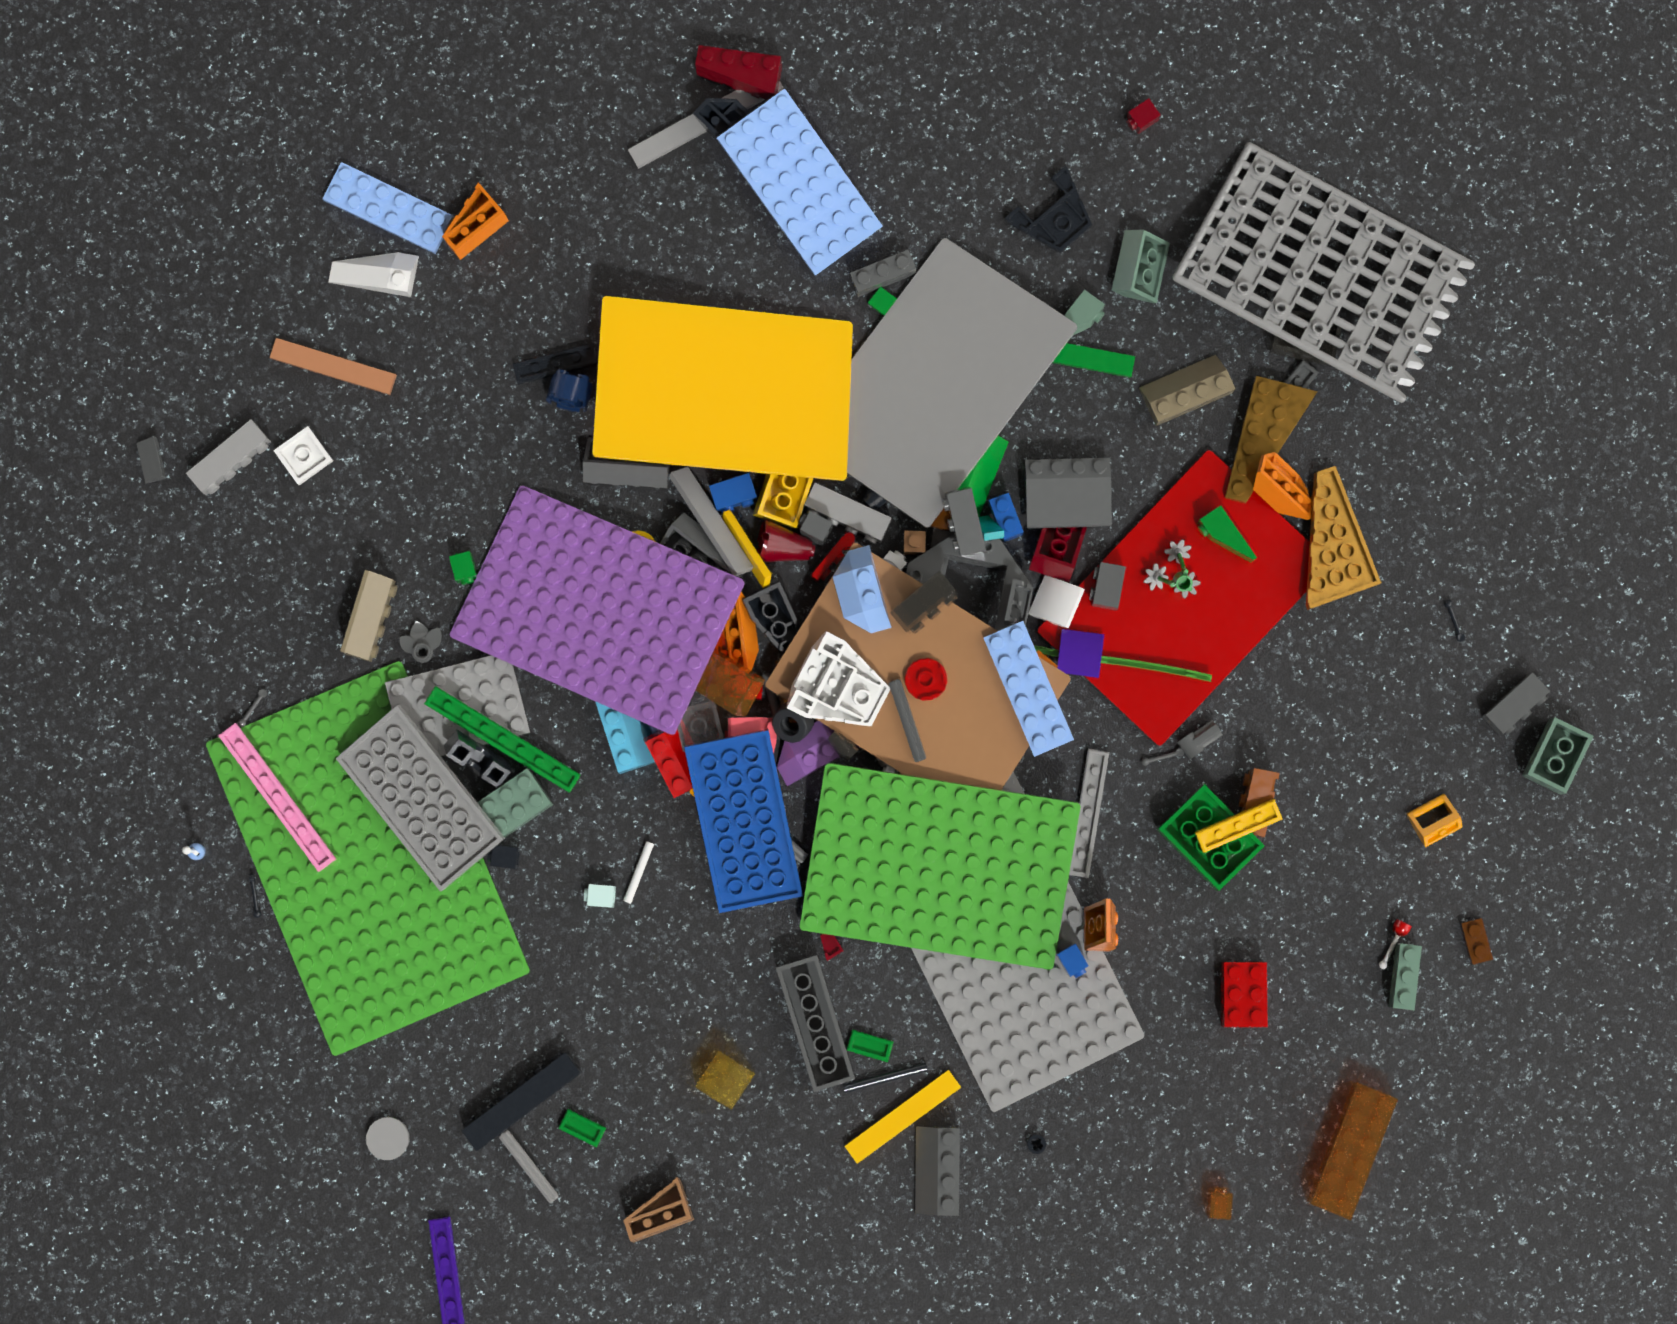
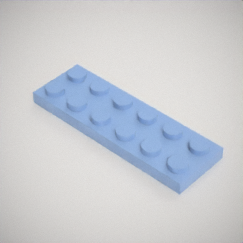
M342 162L323 197L325 202L436 254L443 240V234L454 218L453 215Z
M1024 621L984 637V641L1034 757L1073 741L1072 733Z

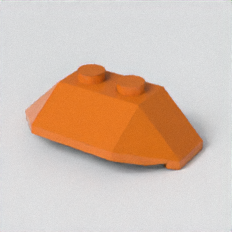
M1276 452L1261 455L1253 490L1278 513L1305 520L1311 519L1312 497L1309 496L1308 489L1300 475Z
M742 592L714 649L715 657L728 670L730 675L751 673L759 651L756 625L750 619L742 602V599L745 598Z

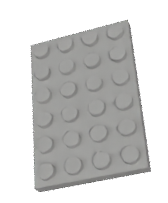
M487 656L385 683L391 709L400 705L440 756L446 755L444 745L456 729L481 745H487L488 743L424 704L435 686L515 735L530 734L513 665L494 656Z

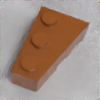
M1257 768L1249 770L1248 774L1245 773L1243 778V786H1246L1245 793L1241 794L1239 799V807H1242L1241 812L1272 798L1274 799L1275 780L1279 778L1280 773ZM1267 826L1252 833L1256 837L1263 838L1266 835Z

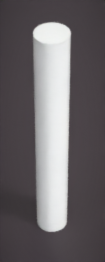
M646 841L623 900L631 904L654 846L653 843Z

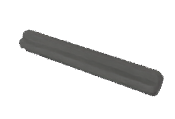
M900 679L891 681L889 686L914 761L925 760L926 754Z

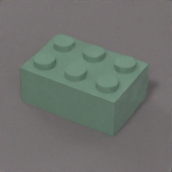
M1556 717L1550 718L1522 776L1560 795L1566 794L1594 736Z
M528 768L477 802L505 838L554 805Z

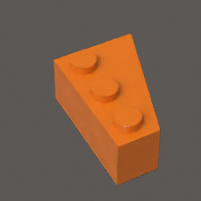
M479 182L475 186V191L471 197L465 201V206L459 215L455 216L442 236L460 260L509 221L502 209Z

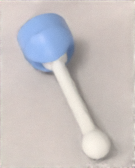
M193 843L190 846L183 847L182 852L186 855L188 854L189 858L193 860H200L205 855V848L202 844Z

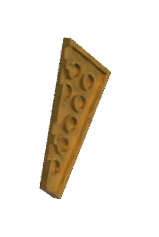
M1259 376L1255 377L1225 495L1226 499L1242 503L1247 502L1254 491L1253 487L1261 455L1272 452L1278 454L1318 391Z

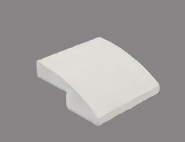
M1045 575L1028 614L1049 621L1052 624L1069 628L1084 589Z

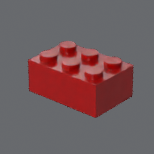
M1221 962L1222 1027H1268L1267 962Z

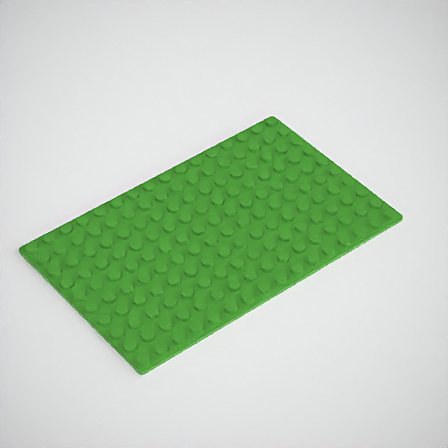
M399 661L241 728L336 857L335 861L320 872L317 871L222 740L218 737L206 744L326 1041L334 1056L530 972L484 858H481L445 890L440 892L336 760L342 752L392 710L385 683L408 677L403 664Z

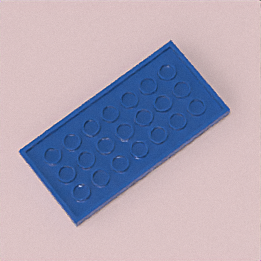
M769 729L685 746L719 913L802 897L803 893Z

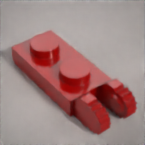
M848 532L842 536L812 573L814 581L817 583L821 579L825 581L831 573L829 568L833 563L837 565L845 556L842 552L849 550L852 544L855 543V535Z

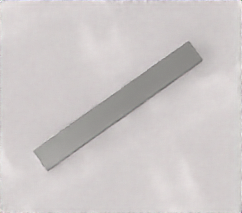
M780 81L778 92L784 89ZM735 90L722 97L737 99L746 109L765 100L753 97L750 93L742 90ZM691 114L629 148L628 152L639 169L707 131L696 117Z

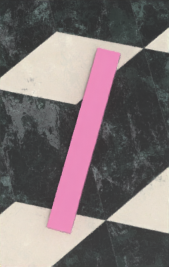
M234 723L218 735L317 871L320 872L335 861L336 857L238 724Z

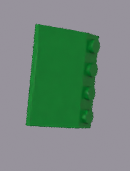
M1204 784L1157 831L1216 891H1219L1265 845L1253 833H1249L1203 853L1195 832L1234 816L1226 805Z

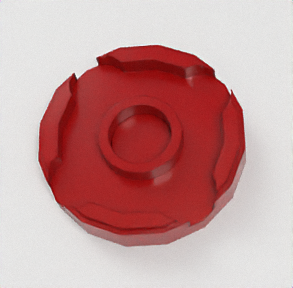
M921 658L914 661L905 674V685L908 692L922 701L933 700L939 697L945 691L948 683L944 667L938 661L930 658Z

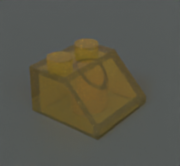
M719 1050L695 1087L732 1110L756 1073Z

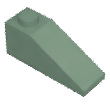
M1086 290L1081 293L1064 315L1077 325V330L1073 335L1090 328L1094 322L1099 323L1105 314L1103 312L1105 304Z

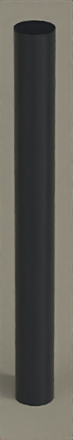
M926 1063L844 1084L843 1087L845 1093L926 1072L928 1069Z

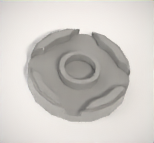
M383 1117L375 1121L369 1127L366 1135V1144L369 1151L376 1158L382 1160H393L401 1156L410 1142L409 1131L406 1125L394 1117Z

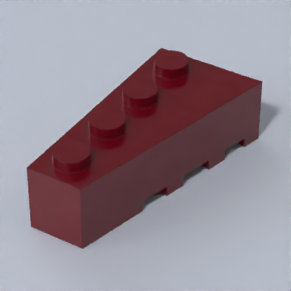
M698 46L695 62L698 76L719 84L724 83L731 86L732 89L750 93L751 96L758 99L769 100L778 94L782 71L781 56Z

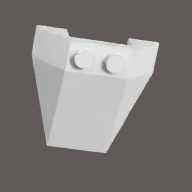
M825 631L811 647L791 686L786 708L806 718L872 726L890 691V687L846 641Z

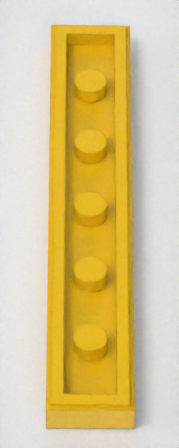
M947 1070L846 1144L845 1148L858 1164L960 1089L961 1086L951 1072Z

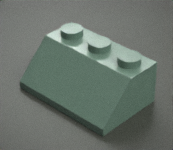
M1125 230L1112 291L1124 297L1157 303L1170 243L1145 230Z

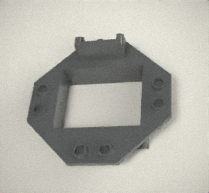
M953 534L908 563L906 574L939 595H942L949 560L1006 571L995 630H1003L1021 621H1024L1026 626L1033 587L1000 539L984 540L986 551L961 557L959 552L954 551L952 540H955V535Z

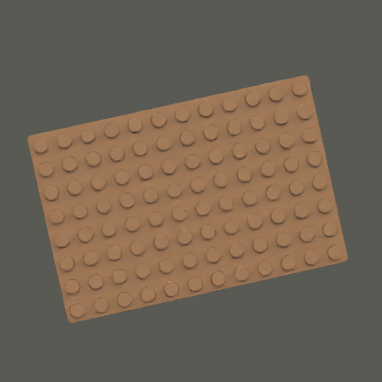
M854 543L850 547L849 551L863 546H861L858 543ZM872 553L892 628L870 633L843 617L832 576L767 680L766 687L788 701L791 686L811 647L827 631L846 641L888 686L891 681L901 680L926 754V759L919 762L914 761L891 689L872 726L827 721L824 719H817L818 721L904 775L1002 790L1028 749L1029 743L984 641V637L998 631ZM1039 657L1058 701L1071 678ZM921 658H930L938 661L947 673L948 683L945 691L933 700L922 701L915 698L908 692L905 685L907 669L914 661Z

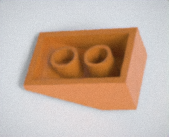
M1104 899L1084 908V950L1109 952L1116 949L1118 944V934L1116 933L1118 913L1111 899Z

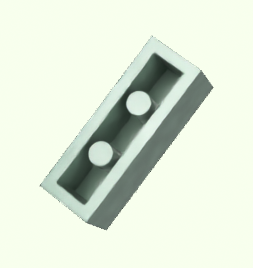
M1396 943L1389 1007L1415 1010L1422 946Z

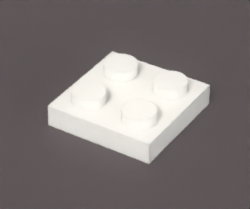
M308 426L274 450L298 485H301L333 462L330 455Z

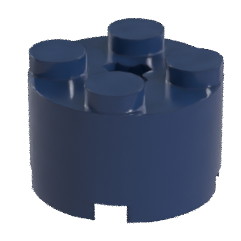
M558 369L556 374L552 375L546 401L550 404L554 401L557 403L556 407L567 411L579 412L580 408H583V411L586 412L593 385L589 382V377L586 375H569V372Z

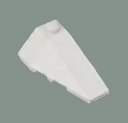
M396 252L333 261L328 282L411 297L419 256Z

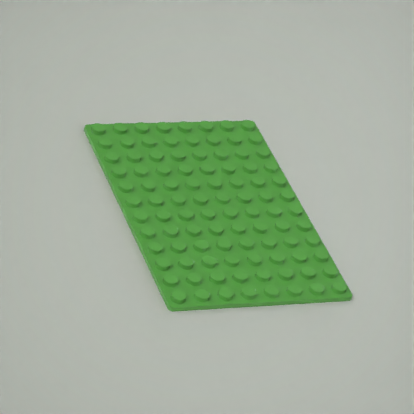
M827 763L823 776L800 929L809 932L1051 970L1054 967L1081 806L1078 802Z

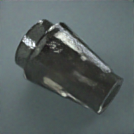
M836 730L827 739L841 759L844 758L846 761L850 760L859 750L854 742Z

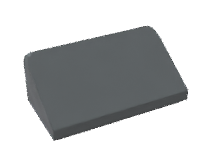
M154 436L137 442L145 483L166 479L158 438Z

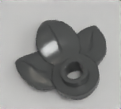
M416 621L411 628L410 636L400 637L401 648L405 652L412 654L417 662H428L433 656V650L440 646L442 639L440 628H435L428 631L422 623ZM421 649H426L427 653L425 656H420L419 651Z

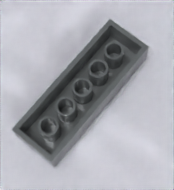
M815 955L777 967L778 977L813 1091H820L855 1080L818 956Z

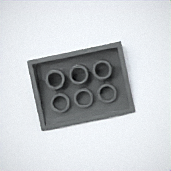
M1110 458L1025 460L1024 479L1027 528L1112 526Z

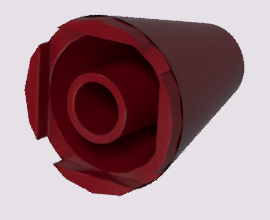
M769 520L762 522L757 538L759 545L756 551L763 562L805 561L814 556L815 545L812 544L811 539Z

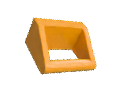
M1445 794L1406 813L1425 847L1462 828L1461 816ZM1444 803L1450 815L1423 829L1416 818Z

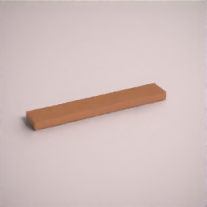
M278 338L275 340L270 359L387 395H391L397 376L387 371Z

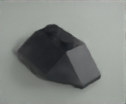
M707 98L692 114L718 142L717 137L749 115L750 112L737 99Z

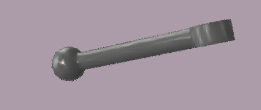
M265 689L259 690V696L243 719L238 721L240 727L246 725V720L260 700L267 696Z
M1178 748L1175 752L1149 759L1143 758L1141 763L1147 766L1150 762L1165 758L1181 757L1184 755V751Z

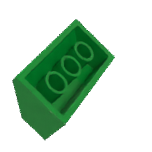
M1000 436L996 437L958 488H972L978 517L981 514L1009 443Z

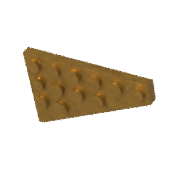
M1336 466L1314 473L1306 594L1307 610L1381 584Z

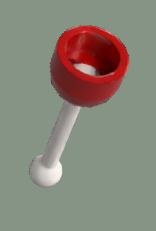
M1396 919L1393 925L1395 937L1384 959L1379 963L1381 969L1387 968V961L1399 937L1406 936L1412 926Z

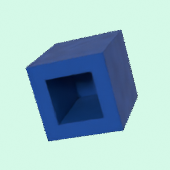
M1076 944L1056 954L1069 977L1074 975L1077 978L1086 973L1085 968L1089 965Z

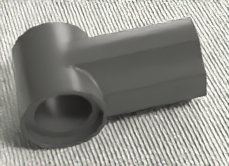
M1211 720L1196 732H1191L1177 743L1190 760L1223 734L1217 724Z

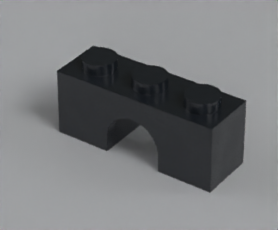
M457 729L444 745L447 757L462 766L466 763L470 764L480 773L482 779L499 788L511 772L507 760Z

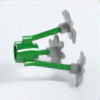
M1183 539L1179 541L1178 545L1171 541V548L1165 549L1164 552L1170 554L1168 561L1176 558L1182 571L1176 573L1173 580H1169L1168 576L1163 575L1166 567L1163 566L1159 569L1158 564L1155 563L1153 571L1146 569L1149 577L1144 579V583H1150V590H1153L1156 585L1162 589L1163 582L1171 587H1176L1174 589L1176 593L1182 591L1184 598L1187 597L1188 591L1195 595L1197 592L1193 586L1199 585L1200 581L1193 580L1194 572L1188 575V570L1183 560V557L1190 558L1186 551L1190 550L1191 546H1184Z

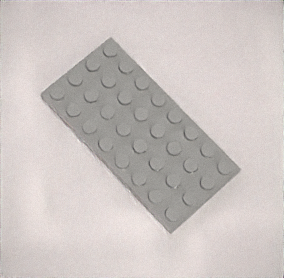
M400 705L394 707L336 758L440 892L445 890L505 839Z

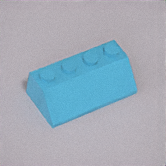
M596 702L618 773L622 774L655 763L643 738L652 734L649 726Z

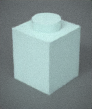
M589 884L588 889L585 888L584 901H587V906L614 908L616 886Z

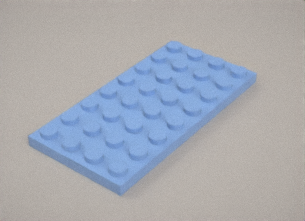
M785 88L716 138L814 275L820 273L882 227V224Z

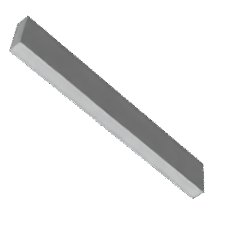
M686 467L671 472L669 475L671 481L732 574L738 576L753 569L752 563L690 469Z
M1088 749L1079 800L1081 808L1069 873L1072 876L1089 878L1109 752Z

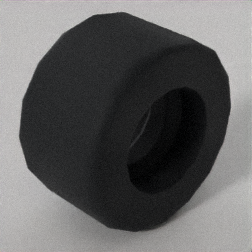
M786 702L773 716V729L779 738L786 742H800L812 730L814 718H806L786 708ZM788 717L795 719L799 727L792 725Z

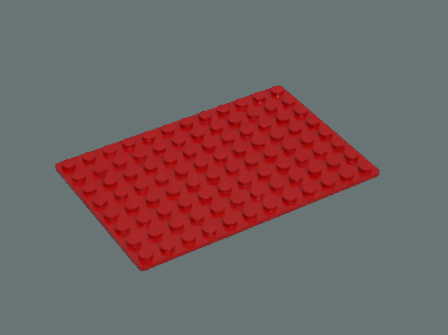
M1210 450L1203 454L1102 561L1126 567L1118 609L1111 610L1092 606L1089 594L1091 587L1095 588L1096 580L1093 579V570L1078 586L1084 589V593L1069 628L1052 624L1049 621H1045L1038 628V634L1056 650H1059L1062 629L1104 634L1102 656L1167 665L1212 675L1211 682L1165 672L1101 663L1099 678L1084 676L1158 746H1161L1307 592L1310 542L1255 491H1253L1246 503L1226 499L1225 495L1232 469ZM1221 505L1257 558L1250 563L1209 540L1207 536L1204 537L1198 530V521ZM1183 539L1184 546H1191V549L1186 551L1190 558L1183 557L1188 575L1194 572L1193 580L1200 581L1199 585L1193 586L1197 594L1194 595L1188 591L1187 597L1184 598L1182 591L1176 593L1174 592L1176 587H1171L1163 582L1162 589L1156 585L1153 590H1150V583H1144V579L1149 577L1146 569L1153 571L1155 563L1158 564L1159 569L1163 566L1166 567L1163 575L1168 576L1169 580H1173L1174 575L1182 571L1176 558L1168 561L1170 554H1166L1164 550L1171 548V541L1178 545L1179 541Z

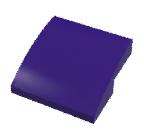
M1062 629L1057 668L1066 674L1099 678L1104 634Z

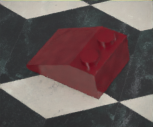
M1087 527L1042 528L1029 570L1069 583Z

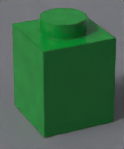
M467 551L449 556L455 581L462 585L473 583L478 574L472 553Z

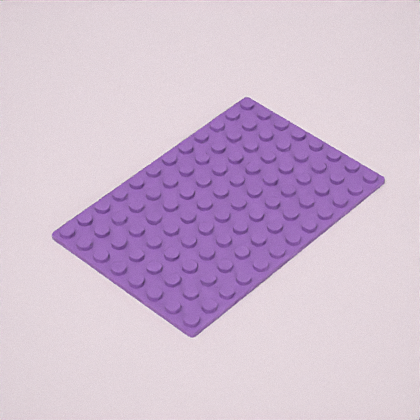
M520 486L454 623L450 636L491 656L673 735L677 731L745 583L741 578L528 487Z

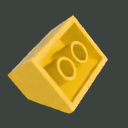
M766 474L753 516L797 528L813 478Z

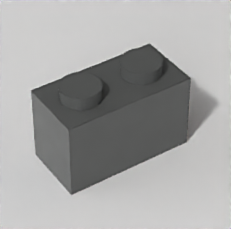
M809 511L808 515L804 514L799 522L800 534L824 546L833 529V522Z
M1100 562L1099 567L1094 568L1093 579L1096 580L1095 588L1091 587L1089 594L1092 606L1111 610L1118 609L1125 566Z

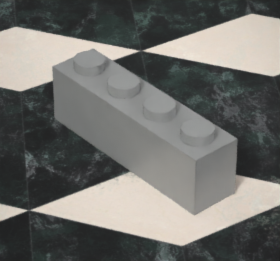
M249 420L186 474L203 494L211 495L220 488L219 484L224 480L232 479L236 475L235 471L241 466L246 467L250 464L254 455L263 453L269 447L268 444L271 441L253 420Z
M814 483L804 505V508L807 509L806 513L811 511L827 518L836 527L840 524L846 527L845 531L853 535L857 533L864 535V539L873 544H876V541L882 542L892 519L817 483Z

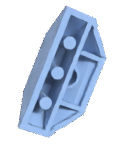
M870 545L848 551L833 575L843 617L870 633L892 628Z

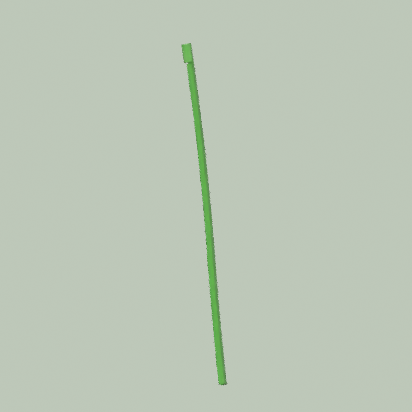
M1034 645L1036 652L1039 650L1044 655L1054 657L1059 655V650ZM1102 656L1101 663L1165 672L1211 682L1212 678L1210 674L1167 665Z

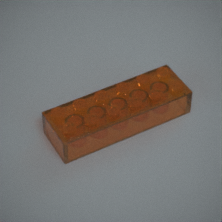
M1353 1082L1308 1197V1203L1348 1220L1352 1219L1397 1104V1098L1358 1082Z

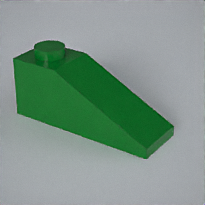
M1221 505L1198 521V530L1204 537L1207 536L1209 540L1250 563L1257 558Z

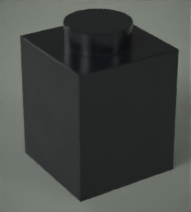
M497 845L488 853L487 861L491 862L490 866L518 869L521 848Z

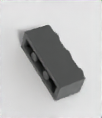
M906 250L851 272L850 280L857 297L878 290L880 287L883 288L915 275L916 267L909 250Z
M966 487L946 492V498H943L942 501L945 511L949 510L951 518L947 519L950 532L954 531L955 540H952L954 551L959 552L961 557L986 551L972 488Z
M1532 672L1492 706L1482 718L1498 735L1504 733L1508 735L1517 727L1515 723L1519 719L1523 721L1532 713L1530 710L1535 705L1539 707L1548 699L1546 695L1550 691Z

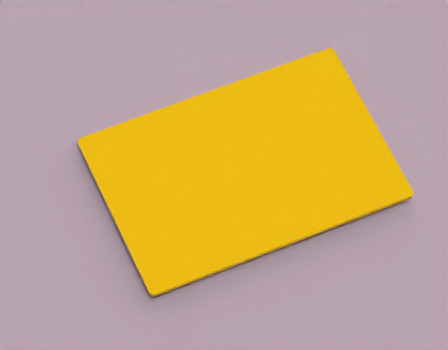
M611 296L603 297L592 455L598 458L844 481L847 477L853 324L850 321Z

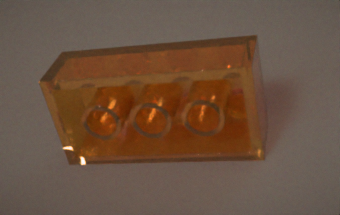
M715 648L695 691L733 715L746 717L765 679Z

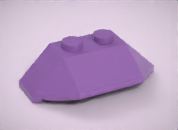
M816 721L812 730L800 742L790 743L784 741L777 769L786 785L789 786L824 767L827 763H831L859 748V746L820 721Z

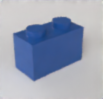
M749 473L709 486L717 512H722V514L727 510L734 511V507L742 505V508L752 506L754 501L757 500Z
M1009 493L989 500L988 506L993 519L1004 530V537L1001 538L1002 542L1004 543L1022 536L1024 531Z

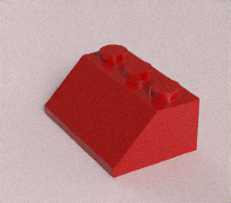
M682 720L676 733L673 735L658 730L643 738L673 798L693 789L684 748L685 746L693 745V742Z

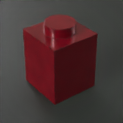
M1148 98L1128 112V120L1126 122L1132 131L1136 130L1140 134L1159 121L1161 114Z

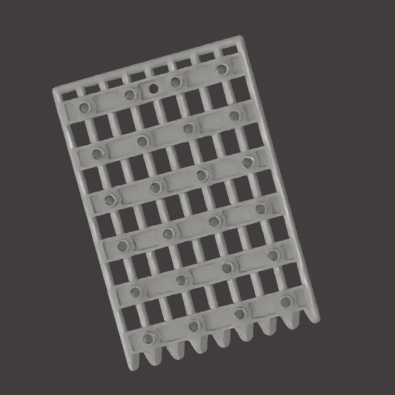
M1248 142L1245 144L1172 278L1182 286L1390 398L1403 403L1406 400V396L1396 387L1397 384L1410 387L1415 383V379L1405 368L1420 370L1424 366L1423 361L1414 351L1429 353L1432 350V345L1423 337V334L1438 336L1441 333L1440 327L1431 318L1447 319L1449 317V311L1440 301L1454 303L1458 300V295L1448 285L1464 286L1467 279L1457 268L1471 270L1474 268L1475 263L1259 146ZM1251 152L1256 154L1252 164L1246 161ZM1274 165L1293 174L1289 183L1270 174ZM1242 168L1247 171L1243 180L1237 177ZM1266 181L1284 190L1280 200L1261 190ZM1232 185L1238 187L1234 196L1228 193ZM1311 185L1330 194L1326 203L1307 194ZM1256 198L1275 207L1271 216L1252 206ZM1223 201L1229 203L1225 213L1219 210ZM1302 201L1321 210L1317 219L1298 210ZM1348 204L1367 214L1362 223L1344 213ZM1247 214L1266 223L1262 232L1243 223ZM1215 217L1220 220L1216 229L1210 226ZM1294 217L1312 226L1308 236L1289 226ZM1228 219H1234L1235 224H1230ZM1339 221L1358 230L1354 239L1335 230ZM1385 224L1403 233L1400 242L1381 233ZM1239 230L1257 239L1253 249L1234 239ZM1205 234L1211 236L1207 245L1201 243ZM1285 234L1303 243L1299 252L1280 243ZM1331 237L1349 246L1345 256L1326 246ZM1376 241L1395 250L1391 259L1372 250ZM1422 244L1441 253L1436 262L1418 253ZM1229 247L1248 256L1244 266L1225 256ZM1196 250L1202 253L1198 262L1192 260ZM1276 250L1294 259L1290 269L1272 260ZM1322 254L1340 263L1336 272L1318 263ZM1368 257L1386 266L1382 276L1364 266ZM1413 261L1432 270L1428 279L1410 270ZM1221 263L1239 273L1235 282L1216 273ZM1187 267L1193 269L1188 279L1183 276ZM1267 267L1286 276L1281 285L1262 276ZM1313 270L1331 279L1327 289L1309 280ZM1359 273L1377 282L1373 292L1355 283ZM1405 277L1423 286L1419 295L1401 286ZM1211 280L1230 289L1226 299L1207 289ZM1258 283L1276 292L1272 302L1254 293ZM1304 287L1323 296L1319 305L1300 296ZM1350 290L1369 300L1364 309L1346 299ZM1396 294L1415 303L1410 312L1392 303ZM1249 300L1267 309L1263 319L1244 309ZM1295 303L1314 313L1309 322L1291 313ZM1341 307L1360 316L1356 325L1337 316ZM1388 310L1406 319L1402 329L1384 320ZM1286 320L1305 330L1300 339L1282 330ZM1332 324L1351 333L1347 342L1328 333ZM1379 327L1397 336L1393 346L1375 336ZM1324 340L1342 349L1338 359L1319 350ZM1370 343L1389 353L1384 362L1366 353ZM1361 361L1380 370L1376 379L1357 370Z

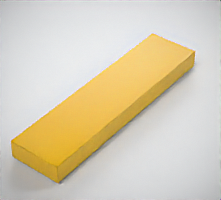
M727 510L723 512V521L753 565L751 571L762 588L769 586L771 572L732 511Z
M1271 799L1195 832L1202 852L1205 853L1280 821L1282 816L1275 799Z

